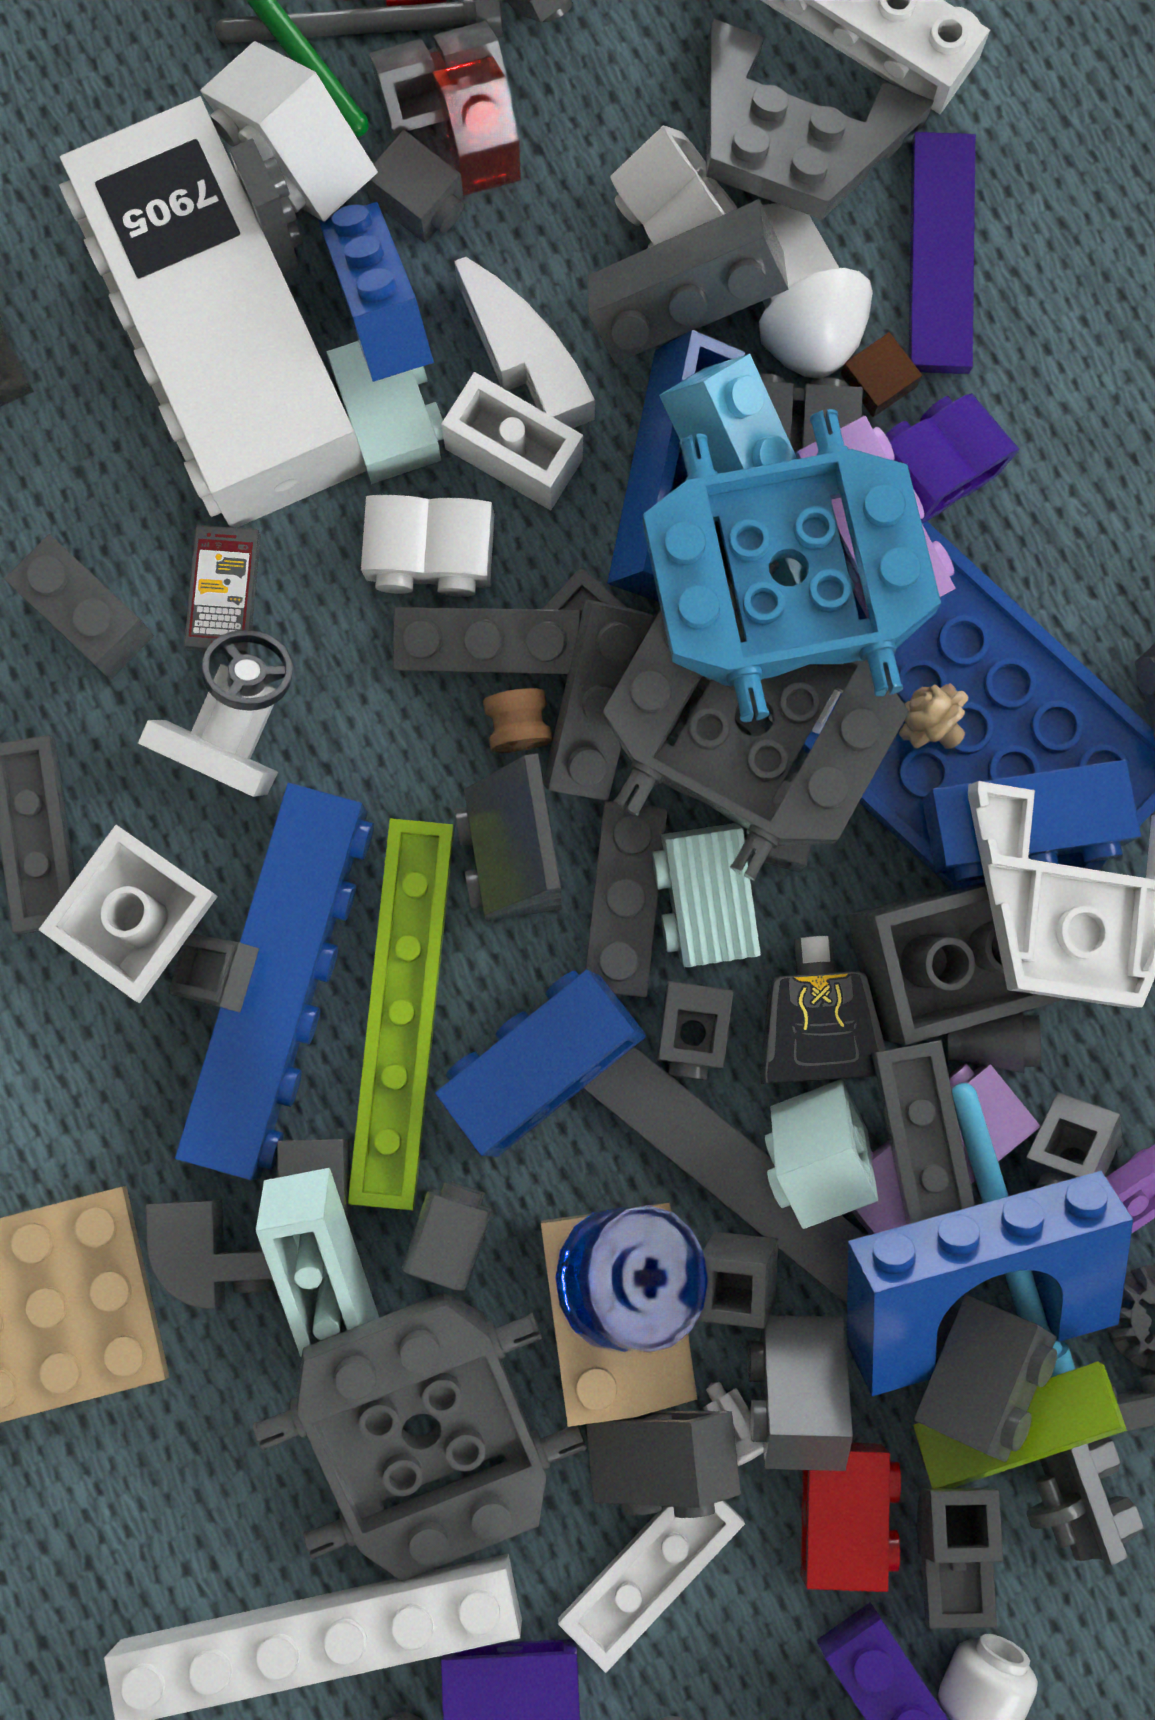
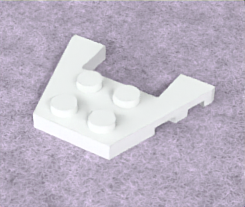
M982 781L969 784L968 799L1007 990L1125 1008L1143 1007L1155 979V815L1151 816L1146 878L1031 860L1028 857L1035 790Z

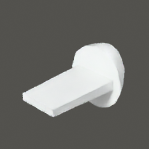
M778 203L762 205L784 251L789 290L763 300L766 309L759 321L761 344L786 368L805 377L825 378L842 367L860 345L869 319L873 294L870 280L860 271L839 268L808 214Z

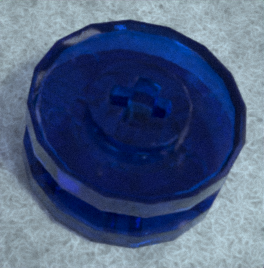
M651 1205L613 1208L590 1214L573 1227L560 1249L555 1276L559 1305L572 1330L590 1345L614 1352L630 1350L652 1352L674 1346L693 1329L704 1308L708 1285L704 1252L692 1229L673 1212Z

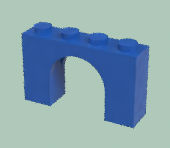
M1102 1171L848 1241L847 1346L871 1395H879L930 1380L935 1369L937 1332L946 1312L961 1296L975 1286L1005 1273L1024 1270L1032 1271L1048 1326L1052 1333L1057 1336L1056 1340L1058 1342L1118 1325L1133 1218Z

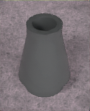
M1019 1012L948 1033V1061H964L979 1065L991 1064L994 1068L1024 1073L1025 1067H1040L1041 1032L1039 1015H1023V1012Z

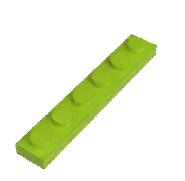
M392 818L389 820L348 1204L415 1210L455 829L453 824Z

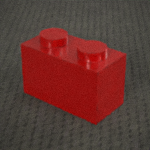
M851 1443L846 1471L802 1470L800 1576L807 1589L888 1592L889 1572L899 1571L900 1539L898 1530H889L890 1503H899L901 1471L899 1462L890 1461V1452L882 1444Z

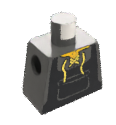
M832 936L794 939L797 976L774 977L768 984L760 1070L761 1084L877 1077L872 1053L886 1051L865 972L835 973Z

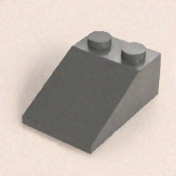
M538 753L525 755L465 788L464 793L467 807L455 809L461 846L473 844L477 869L465 871L471 909L483 907L487 922L562 909L561 887Z
M986 882L904 899L847 915L860 972H865L883 1041L908 1045L1065 1000V998L1007 990Z

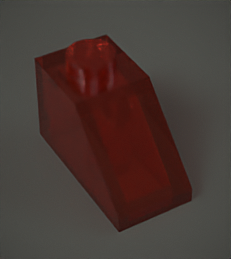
M491 56L433 72L455 170L461 173L463 196L521 181L519 137L506 77L494 57Z

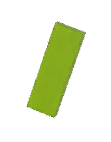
M1097 1361L1051 1377L1043 1387L1037 1386L1027 1410L1032 1418L1028 1435L1019 1450H1011L1007 1462L980 1452L921 1423L914 1424V1430L932 1489L955 1488L1127 1431L1104 1364Z

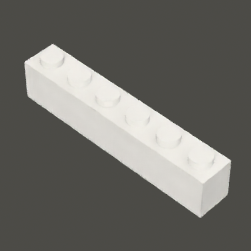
M509 1554L427 1571L404 1581L398 1578L120 1639L104 1657L115 1720H154L518 1639L521 1634L522 1618Z

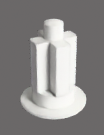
M720 1382L711 1383L706 1391L712 1402L703 1407L705 1411H732L738 1466L743 1465L763 1453V1442L751 1441L750 1411L737 1388L726 1393Z

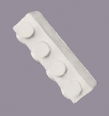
M761 0L894 86L934 100L931 109L938 114L942 113L979 60L990 29L980 24L978 18L972 12L963 7H954L944 0Z

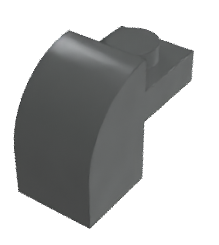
M222 1199L146 1204L149 1262L160 1284L172 1296L194 1307L216 1309L225 1304V1281H233V1293L273 1290V1278L262 1249L224 1251Z
M992 1487L922 1489L917 1508L918 1553L922 1556L925 1625L929 1629L997 1627L993 1562H1003L999 1490Z

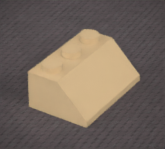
M670 1203L542 1220V1237L568 1427L634 1418L697 1400Z

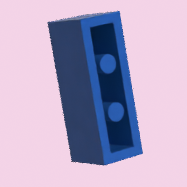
M378 202L365 206L359 204L348 205L336 211L325 222L318 220L342 297L372 381L375 382L434 363L415 294Z
M1127 759L982 781L1035 790L1028 854L1031 860L1059 864L1057 856L1082 852L1083 862L1113 859L1123 856L1121 846L1141 837ZM972 783L934 788L922 799L935 874L954 871L956 882L985 878L968 799V786Z
M586 969L580 975L577 971H571L562 976L548 988L545 995L549 1000L530 1016L524 1011L509 1019L497 1030L495 1034L499 1039L497 1043L481 1056L477 1052L468 1054L447 1071L446 1077L449 1082L435 1092V1094L481 1156L499 1157L647 1037L600 975Z

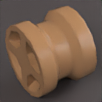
M515 689L491 695L483 700L484 712L493 722L494 731L489 737L492 752L510 753L535 749L548 745L553 741L551 728L543 721L542 710L547 705L546 694L543 689Z

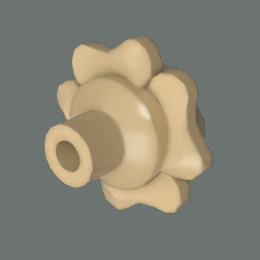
M951 683L941 688L933 685L931 687H921L914 691L911 700L904 703L909 713L904 720L905 724L900 729L899 735L903 740H910L914 748H920L929 741H939L946 749L956 747L965 736L964 730L957 722L964 716L965 711L961 707L968 701L967 694L964 691H956V688Z

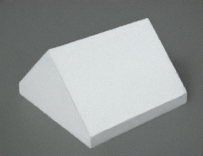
M115 825L41 925L39 931L134 1001L141 1003L218 896L121 827Z

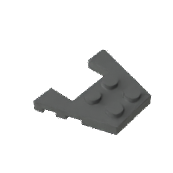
M714 19L707 40V54H709V67L707 71L709 110L706 118V177L823 220L867 179L870 169L883 157L890 158L901 147L903 139L913 129L918 132L927 121L934 100L886 82L882 83L866 122H862L844 115L836 108L819 106L789 95L777 86L762 85L749 80L761 53L765 37Z

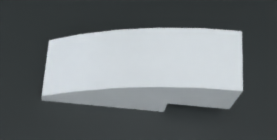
M467 257L454 261L458 287L501 387L508 391L527 384L536 408L571 428L595 420V399L577 364L555 332L522 297L497 276Z

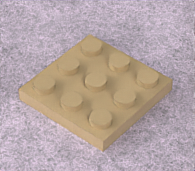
M127 1186L0 1218V1423L169 1378Z

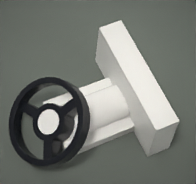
M237 630L218 637L209 645L203 656L202 678L209 692L192 731H188L167 720H148L138 744L253 797L267 795L278 772L250 758L274 704L284 697L290 687L293 666L288 651L278 640L259 631ZM248 642L262 645L273 651L280 658L284 666H266L257 656L250 654L241 655L234 644ZM223 649L229 666L220 664L213 680L209 671V665L215 654ZM283 679L282 683L277 689L267 685L269 683Z

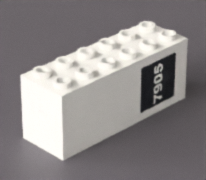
M201 96L61 155L60 159L70 180L59 184L72 215L81 227L86 238L84 242L89 254L108 287L111 303L124 330H127L135 347L133 351L149 386H152L160 403L158 407L173 440L177 442L186 460L184 462L185 468L210 516L213 517L222 513L229 527L238 528L367 471L355 431Z

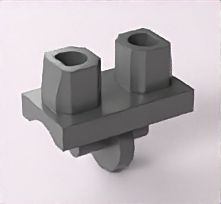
M1106 1437L1040 1459L1046 1477L1036 1481L1042 1502L1027 1511L1026 1514L1030 1526L1034 1529L1051 1527L1058 1547L1070 1546L1074 1559L1077 1561L1101 1559L1104 1560L1105 1565H1114L1128 1558L1124 1544L1142 1532L1144 1527L1137 1507L1129 1497L1114 1496L1107 1499L1100 1480L1118 1472L1121 1464L1113 1441Z

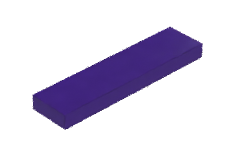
M915 132L912 139L908 357L919 372L969 374L973 368L976 134Z

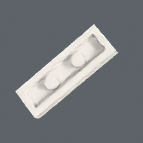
M724 1500L714 1503V1514L697 1518H677L674 1516L673 1507L663 1506L662 1510L655 1514L558 1618V1625L605 1673L745 1525L743 1518Z

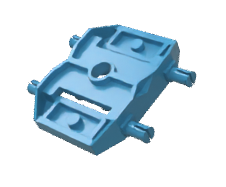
M833 409L827 410L825 418L823 410L810 417L818 453L816 456L718 474L713 469L707 435L696 434L695 447L692 435L684 437L680 440L679 444L682 448L688 477L684 483L643 514L642 524L672 662L722 685L734 686L741 715L740 720L742 722H752L754 712L756 721L769 716L761 683L762 679L775 677L810 664H844L868 660L875 696H885L887 690L889 695L902 691L903 685L900 681L894 656L896 649L931 618L941 604L908 465L862 451L848 449L843 442L838 412ZM841 498L869 614L867 619L859 620L832 499ZM715 521H718L745 642L740 641L715 529ZM791 558L803 566L806 572V579L795 586H783L772 578L769 567L778 559Z

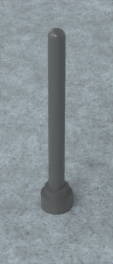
M463 0L458 2L287 14L305 38L458 28L482 21L488 23L497 38L503 37L501 0ZM258 16L222 18L215 25L217 39L226 44L276 40Z

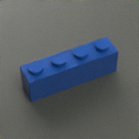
M694 330L655 350L607 584L659 602L642 524L643 514L684 483L688 477L682 448L679 444L680 439L659 395L706 367L745 355L744 351Z

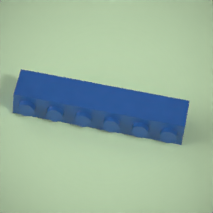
M287 783L240 943L259 948L241 1012L224 1008L219 1010L175 1159L248 1180L260 1179L263 1168L273 1170L278 1159L277 1141H283L284 1136L283 1132L274 1130L281 1105L288 1107L293 1105L302 1076V1070L293 1067L300 1042L308 1045L311 1043L319 1020L320 1007L311 1005L318 980L323 982L330 980L337 959L338 945L329 943L336 919L346 921L353 905L356 884L347 882L354 857L362 860L365 859L373 836L374 823L365 821L368 811L361 802Z

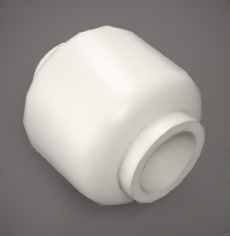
M984 1634L979 1639H969L960 1643L956 1647L940 1684L938 1699L943 1711L951 1720H1025L1036 1696L1038 1685L1037 1678L1029 1666L1030 1659L1028 1655L1013 1642L994 1634Z

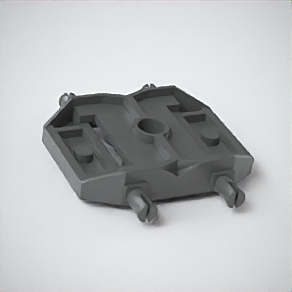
M777 561L769 567L771 576L779 567ZM728 586L740 641L745 642L734 589ZM660 610L603 710L605 720L632 762L630 767L632 772L613 803L624 810L635 789L638 788L627 807L628 813L638 816L655 783L660 785L662 782L683 794L708 804L727 818L748 829L747 834L749 835L730 868L740 874L751 853L755 852L756 854L744 874V877L753 881L756 880V876L772 847L776 849L777 846L837 843L909 713L897 693L889 695L887 690L885 696H875L868 660L844 664H810L761 680L766 706L772 715L773 724L766 733L760 736H750L744 734L735 723V715L739 710L735 687L725 686L711 680L672 747L665 743V740L702 675L672 662ZM834 690L841 692V697L781 804L773 802L775 795Z
M443 1292L303 1348L296 1384V1397L290 1399V1410L260 1422H254L253 1430L262 1451L300 1435L301 1438L308 1437L338 1503L340 1519L311 1531L303 1532L304 1542L312 1560L346 1545H350V1547L356 1545L359 1552L401 1581H404L539 1526L547 1477L545 1469L550 1468V1464L578 1452L586 1451L587 1447L578 1425L568 1427L543 1438L540 1437L537 1429L532 1431L524 1409L513 1389L502 1358H505V1354L538 1340H543L533 1313L495 1328L493 1320L487 1321L484 1312ZM417 1414H429L438 1420L436 1427L424 1435H411L403 1429L404 1423L410 1417ZM504 1453L507 1461L384 1509L382 1504L384 1500L394 1496L410 1495L424 1484L457 1471L473 1470L484 1460Z

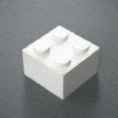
M256 41L250 44L200 90L214 111L210 118L217 133L230 146L233 147L253 138L263 161L275 157L289 189L290 195L288 198L295 213L302 208L325 222L378 173L317 73Z

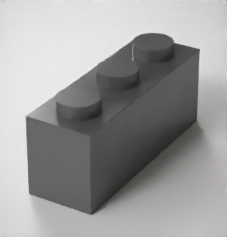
M760 199L588 275V315L615 364L691 330L698 329L789 290L784 251Z

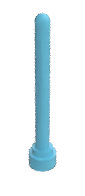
M968 1083L957 1084L952 1089V1096L958 1125L982 1202L987 1203L1008 1197L977 1092ZM1024 1270L1005 1273L1017 1316L1035 1323L1052 1333L1046 1320L1032 1271ZM1056 1340L1053 1348L1057 1350V1360L1051 1377L1075 1369L1068 1344Z

